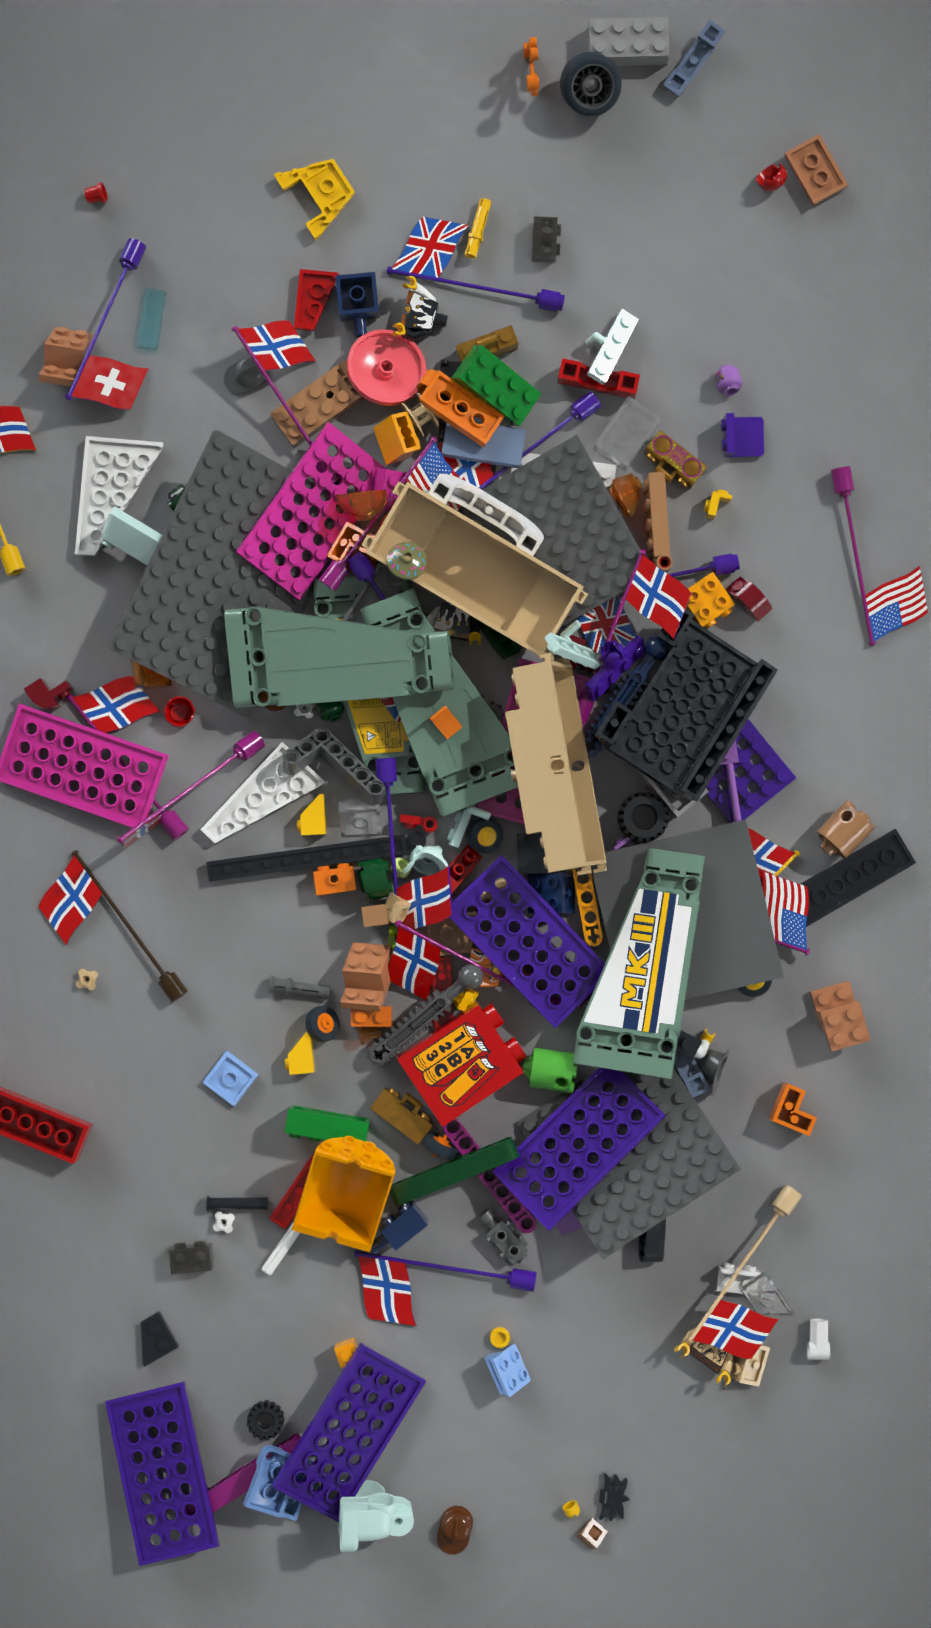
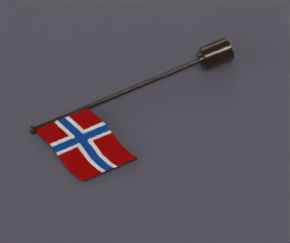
M74 850L72 852L73 858L64 873L45 893L38 906L67 945L74 931L92 912L103 894L161 973L159 977L161 981L158 984L169 1000L173 1003L188 992L187 988L175 972L163 971L78 855L79 851Z

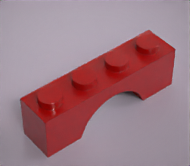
M562 358L558 384L635 399L640 374L626 371L611 372L607 382L602 385L587 375L590 367L579 361Z

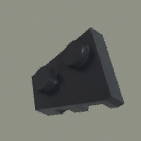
M160 1311L141 1321L142 1356L145 1367L178 1348L179 1344Z

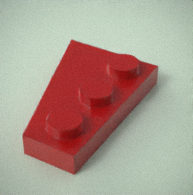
M300 269L294 328L296 330H315L336 284L335 276L339 275L338 272Z

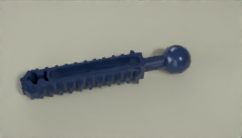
M657 635L647 640L645 644L646 655L637 668L626 672L628 678H622L624 685H617L620 691L614 690L612 692L615 698H608L611 704L605 703L603 705L606 711H599L602 717H595L597 724H590L593 730H586L588 735L585 737L586 743L592 742L594 738L599 740L595 733L616 701L625 707L627 705L633 706L634 703L631 699H638L636 692H643L640 686L646 687L648 685L645 680L647 673L656 660L665 659L668 651L659 641ZM596 741L593 744L595 750L587 751L588 759L589 757H597L599 752L602 751V743L600 741Z

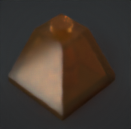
M632 473L613 479L610 485V490L627 522L632 521L641 493L640 488H642L638 477L634 478Z

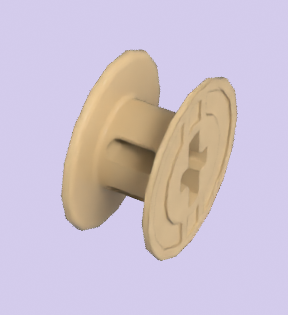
M417 393L418 400L421 397L420 393ZM421 402L410 410L404 403H401L404 412L408 411L413 421V427L421 437H424V434L420 427L430 420L436 427H439L435 415L425 408Z

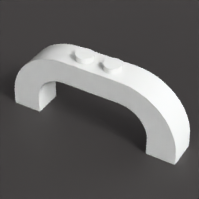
M440 474L428 493L444 504L448 501L457 503L499 527L514 538L518 548L534 556L544 539L540 529L525 516L483 490L455 476Z

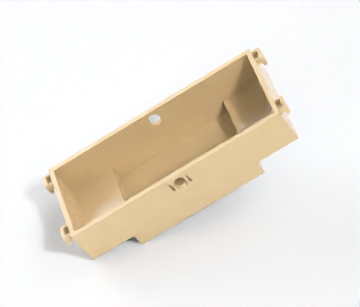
M398 481L393 493L399 497L375 538L367 535L361 545L368 549L366 553L387 565V555L396 544L411 542L420 546L426 554L427 567L422 575L412 579L413 582L536 655L540 656L551 653L544 637L550 632L557 635L576 602L581 605L588 596V593L583 591L584 586L409 482L404 485ZM404 556L407 560L411 559L409 556Z
M552 653L543 654L539 658L545 659V662L513 668L511 678L513 685L516 686L517 694H515V701L520 709L505 712L515 770H511V777L513 782L518 783L526 834L542 833L540 843L541 847L545 850L544 865L548 869V873L582 868V871L577 872L578 875L592 873L591 866L594 865L598 867V869L593 870L594 873L607 871L606 855L570 659L558 658L555 662ZM576 761H583L585 766L581 771H574L572 764Z

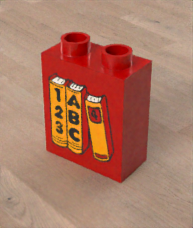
M477 1001L467 1007L465 1012H459L397 1054V1060L442 1127L524 1073L519 1062L525 1059L527 1055L515 1037L504 1042L496 1029L505 1024L492 1003L482 1009Z

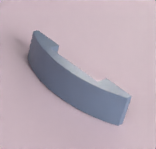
M709 20L698 35L695 43L677 68L672 71L663 86L679 97L704 66L726 31Z
M666 1046L668 1053L671 1052L672 1048ZM676 1051L674 1065L692 1097L694 1098L710 1090L695 1059H690Z

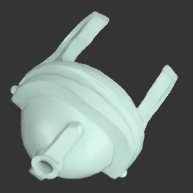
M417 845L411 852L410 863L404 868V874L411 867L427 876L445 869L448 864L443 858L442 848L439 846L422 847Z

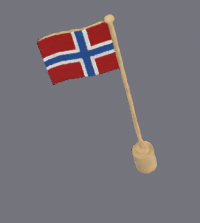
M785 1184L772 1203L775 1215L690 1338L687 1337L688 1343L697 1341L713 1345L737 1357L752 1359L779 1318L764 1316L740 1304L721 1299L778 1216H789L801 1199L802 1195L792 1187Z

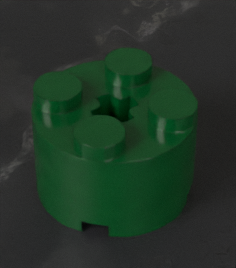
M380 857L357 863V867L361 866V870L357 871L362 893H367V897L364 898L365 902L388 897L393 892L392 882L387 880L386 875L389 872L387 861H382Z

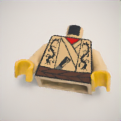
M696 1328L689 1330L681 1344L675 1347V1352L682 1349L683 1354L681 1357L690 1354L717 1374L720 1372L721 1374L716 1378V1383H719L721 1378L725 1380L724 1387L727 1386L731 1381L729 1375L733 1365V1355L713 1345L697 1341L688 1343L687 1337L690 1338Z

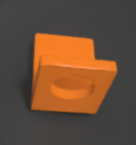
M446 706L429 718L446 739H449L462 728V725Z

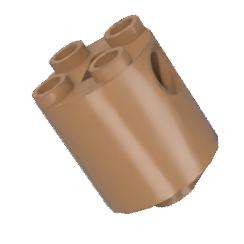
M846 800L816 831L819 838L823 841L820 848L831 857L834 854H838L846 859L875 828L874 824L869 821L870 817L862 810L860 812L856 811L855 805L849 800Z

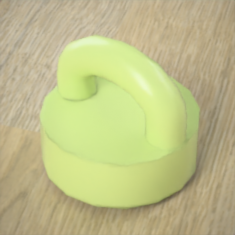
M399 857L396 858L397 877L406 878L411 872L412 867L404 874L403 870L410 862Z

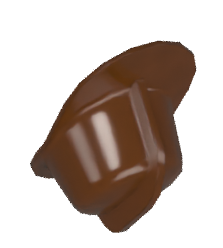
M455 1505L449 1507L441 1518L437 1542L441 1550L447 1554L455 1555L461 1553L469 1543L473 1518L468 1509L463 1506Z

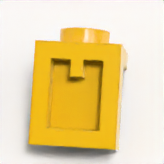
M465 989L452 1002L459 1010L465 1012L467 1007L475 1002L479 992L475 989Z

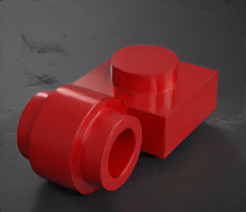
M404 814L400 815V823H404L403 827L415 829L416 825H421L424 831L432 833L438 827L437 820L431 816L423 818ZM428 821H432L434 823V826L432 828L426 827V823Z

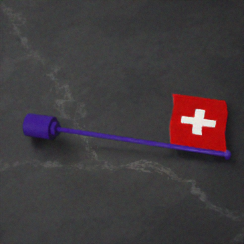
M129 238L122 251L119 262L124 269L69 393L65 394L67 400H72L73 398L85 399L115 409L130 410L149 368L134 367L111 358L90 355L127 270L132 271L138 268L146 250L145 244L137 239Z

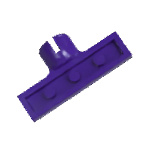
M636 635L624 648L622 644L618 645L617 641L605 642L604 646H601L600 656L603 667L585 684L588 699L595 701L599 696L603 695L605 690L644 655L645 645L642 637Z

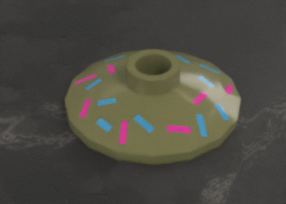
M402 542L390 549L387 555V566L394 576L404 580H412L424 573L427 567V557L420 546L411 542ZM404 556H409L411 559L407 560Z

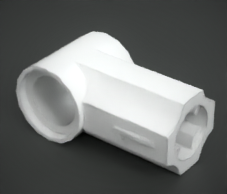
M810 1319V1338L807 1343L808 1360L830 1359L828 1320Z

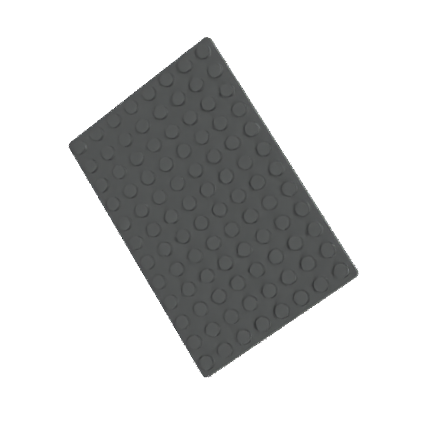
M214 430L108 645L109 649L245 717H250L255 707L235 708L233 703L224 613L228 609L264 607L301 613L313 589L312 583L301 600H297L236 553V550L292 471L219 430ZM307 479L305 480V486L311 489L314 483ZM322 490L320 493L323 501L329 499V492L327 490ZM297 493L293 501L296 505H300L303 499ZM338 502L336 504V511L342 513L345 508L344 504ZM315 506L310 507V516H317L318 509ZM284 510L282 513V518L286 522L291 518V513L288 510ZM327 518L324 522L327 529L333 527L331 518ZM304 522L298 524V531L302 534L306 531L307 526ZM273 526L270 533L276 538L279 536L280 530L277 526ZM319 534L313 537L314 544L317 546L321 544L322 537ZM289 538L286 542V546L290 550L295 547V541L292 538ZM262 542L259 545V551L265 554L268 551V545ZM305 550L302 553V559L307 562L310 560L311 554L308 550ZM278 554L275 557V563L281 566L284 558ZM296 566L290 570L293 578L299 575V569ZM255 610L253 612V619L259 621L260 614ZM261 651L257 653V659L260 662L264 660V654Z

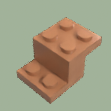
M54 327L44 343V367L39 373V382L71 387L94 334L87 333L85 330L75 331L69 330L66 327Z
M353 942L342 970L346 988L340 1001L341 1008L381 1011L391 983L387 966L392 954L391 945Z
M850 981L810 991L819 1026L822 1031H825L830 1051L871 1041L860 1002L854 999Z

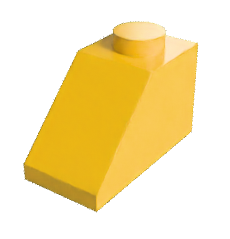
M319 794L300 815V820H297V831L301 832L302 836L327 835L324 794Z
M308 1032L303 1035L289 1052L288 1058H285V1069L289 1070L290 1075L315 1072L313 1043Z

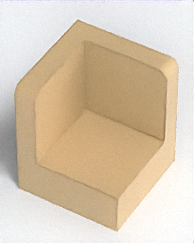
M391 893L385 904L388 921L394 924L398 920L404 922L411 903Z

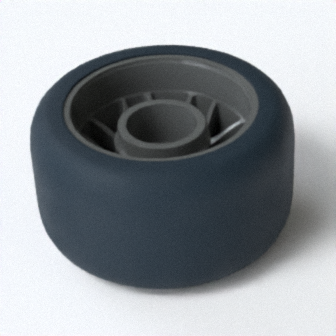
M597 52L580 53L573 57L562 71L560 78L561 94L570 108L578 114L598 116L609 111L617 102L621 92V76L615 64L606 56ZM589 78H593V86L590 88H586V80Z

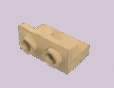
M762 1344L752 1359L734 1356L729 1376L739 1383L759 1387L770 1347Z

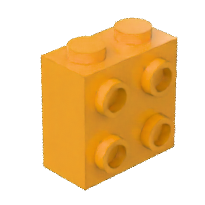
M408 411L390 415L373 428L386 465L402 462L421 449L420 441L416 436L413 421Z
M714 572L688 588L692 594L686 609L695 614L693 620L702 627L708 629L717 623L715 621L716 618L719 616L725 618L733 612L731 608L735 606V603Z

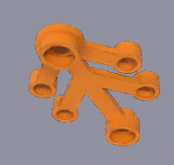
M529 37L528 43H523L524 60L529 59L527 92H531V97L538 96L539 77H537V73H534L533 62L538 60L537 37Z

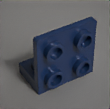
M573 873L528 874V883L556 913H575V882ZM528 907V913H534L533 909Z

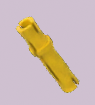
M486 198L479 199L471 233L467 237L469 240L464 256L470 259L477 258L480 243L483 242L482 235L492 204Z

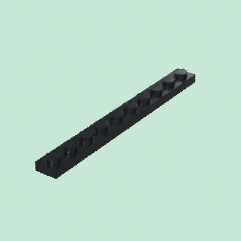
M405 834L394 836L395 856L407 855ZM390 836L206 862L209 882L371 860L380 857H391Z

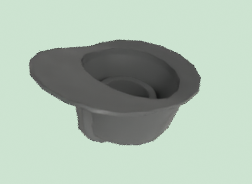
M251 356L231 365L224 375L225 386L234 394L247 393L267 381Z
M708 1049L701 1061L700 1070L704 1077L713 1084L712 1096L715 1095L722 1070L729 1057L730 1050L722 1053Z

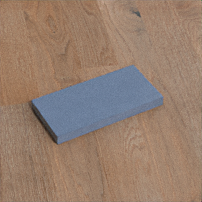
M447 423L442 456L520 468L526 429L499 425L483 448Z

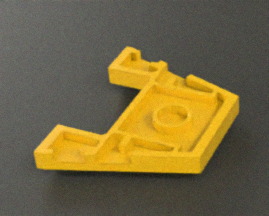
M334 159L274 174V178L283 192L302 182L322 212L305 223L315 241L355 195L354 189Z

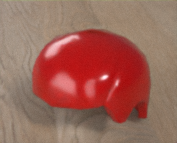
M771 164L758 174L756 182L764 191L772 192L784 185L787 172L782 164H779L780 168Z
M181 696L171 698L164 708L165 719L176 727H183L189 724L195 713L192 702L186 697Z

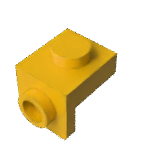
M725 490L713 491L710 500L705 502L704 512H707L706 518L714 519L719 501L730 503L732 495H729Z

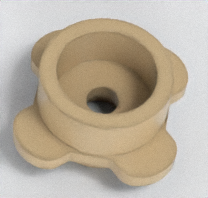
M80 969L78 971L79 980L76 982L77 987L94 990L98 973L96 971L90 972Z

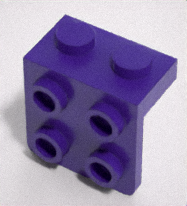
M726 413L724 418L721 419V431H724V439L721 440V450L724 451V458L762 457L764 455L763 418L734 417V413Z

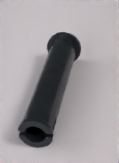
M207 1196L206 1209L207 1212L209 1210H268V1197L210 1198V1196Z

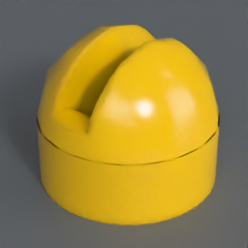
M575 1500L567 1502L562 1507L564 1514L570 1519H573L574 1515L578 1517L580 1513V1507Z

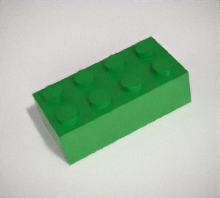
M473 345L452 376L455 382L505 416L503 420L510 426H520L542 394L483 345Z
M291 1105L288 1109L284 1133H288V1137L300 1139L302 1136L309 1137V1141L313 1142L345 1136H352L355 1139L366 1142L371 1119Z

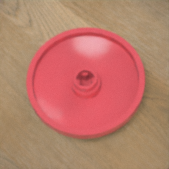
M386 329L370 331L356 340L347 358V374L352 386L362 397L378 405L395 406L411 400L419 392L416 386L426 372V363L421 350L415 342L403 338L401 335L394 337L392 332L395 331Z

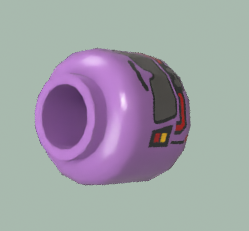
M726 364L721 366L715 373L714 377L720 393L731 396L739 392L743 383L737 367Z

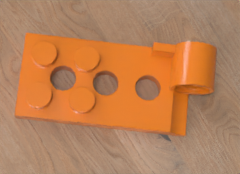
M428 369L416 386L419 393L422 394L419 401L425 408L483 448L505 417L440 370L437 372L433 369ZM440 394L447 395L449 401L442 400ZM458 405L463 406V407L465 408L466 412H464V413L460 412V411L457 409V406H458ZM473 417H479L482 420V424H477Z

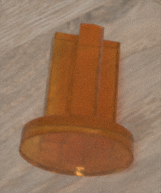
M360 1027L357 1028L361 1045H364V1041L381 1036L379 1027L363 1030Z

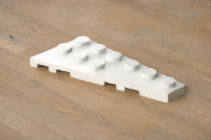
M281 742L200 830L214 843H218L322 786L326 782L309 766H306L294 775L284 773L282 770V755L289 748Z

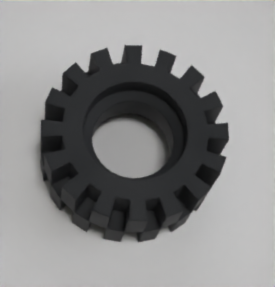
M265 1400V1402L259 1401L250 1410L247 1416V1427H249L248 1431L253 1433V1437L256 1438L257 1436L259 1440L266 1439L267 1441L270 1438H275L281 1432L284 1423L283 1410H280L281 1407L279 1405H275L276 1402L272 1401L270 1403L269 1400ZM262 1413H269L273 1417V1424L268 1428H264L258 1423V1417Z

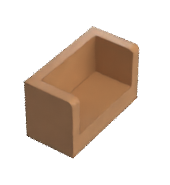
M385 904L361 907L364 927L392 924V922L388 921Z

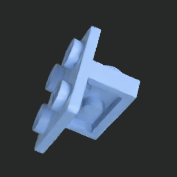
M516 1344L510 1345L503 1351L488 1354L484 1357L500 1395L505 1394L507 1398L511 1397L531 1381Z

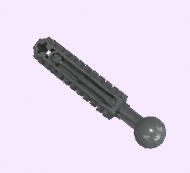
M472 964L462 967L458 974V980L446 990L443 989L441 992L435 989L433 992L434 997L428 995V1002L423 1000L421 1003L422 1007L417 1005L415 1007L416 1012L411 1010L409 1012L410 1017L405 1015L403 1017L404 1022L399 1020L397 1022L398 1027L393 1025L391 1027L392 1032L387 1030L385 1032L386 1037L381 1035L379 1041L375 1040L368 1048L367 1057L374 1065H384L387 1061L389 1062L391 1059L390 1055L395 1057L397 1054L396 1050L401 1052L403 1050L402 1045L407 1047L409 1045L408 1040L412 1042L415 1040L414 1034L419 1037L421 1035L420 1029L426 1031V1024L432 1026V1019L438 1021V1014L444 1016V1010L450 1012L454 998L465 989L473 990L480 987L484 979L481 969ZM385 1046L386 1049L383 1054L377 1055L376 1052L381 1051Z

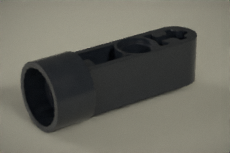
M666 1219L639 1236L638 1256L641 1262L663 1261Z

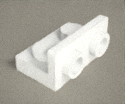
M724 1263V1266L718 1265L717 1291H722L738 1268L736 1264ZM744 1265V1268H742L726 1292L757 1295L761 1272L756 1269V1266Z

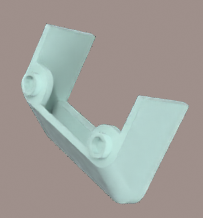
M113 507L100 538L103 540L102 544L112 550L114 547L120 549L143 564L148 565L162 535L120 509Z

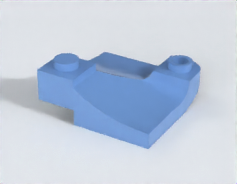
M267 1445L261 1449L256 1460L257 1467L243 1502L245 1507L279 1518L284 1517L297 1521L303 1503L278 1491L271 1485L290 1456V1452L273 1445ZM271 1452V1456L266 1458V1455ZM307 1458V1463H308V1464H311V1463L314 1462V1460H311V1459H308V1458ZM299 1473L295 1481H302L305 1473Z

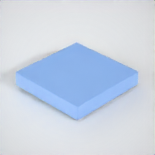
M227 1050L202 1083L235 1107L259 1074Z

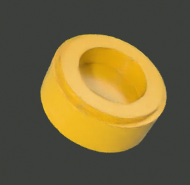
M504 1327L494 1328L490 1333L491 1344L496 1348L506 1347L510 1342L508 1330Z

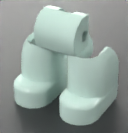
M365 1480L355 1497H342L340 1499L338 1523L340 1553L356 1552L358 1541H374L386 1538L389 1535L399 1537L409 1533L414 1524L411 1502L404 1497L385 1493V1488L376 1481Z

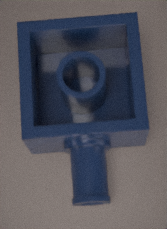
M375 272L335 276L340 321L354 320L356 338H360L367 333L366 319L380 318Z
M414 1200L411 1203L407 1202L401 1205L395 1216L390 1214L382 1221V1234L374 1239L371 1247L374 1254H377L389 1243L395 1251L428 1226V1218Z

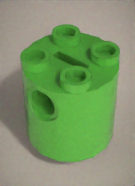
M534 1047L533 1054L525 1058L523 1063L524 1073L522 1074L528 1077L529 1087L573 1093L574 1078H576L577 1064L573 1063L574 1053Z

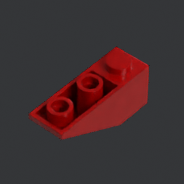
M469 845L449 865L451 894L483 858Z

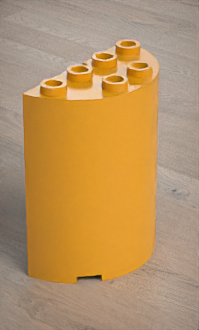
M352 1136L331 1138L320 1143L315 1150L291 1230L324 1240L327 1237H331L338 1244L370 1252L395 1176L393 1161L386 1153L376 1147L373 1142H365Z

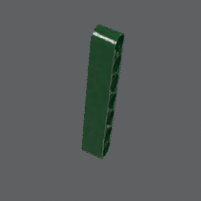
M510 1136L395 1182L391 1185L389 1193L395 1206H400L510 1162L520 1155Z

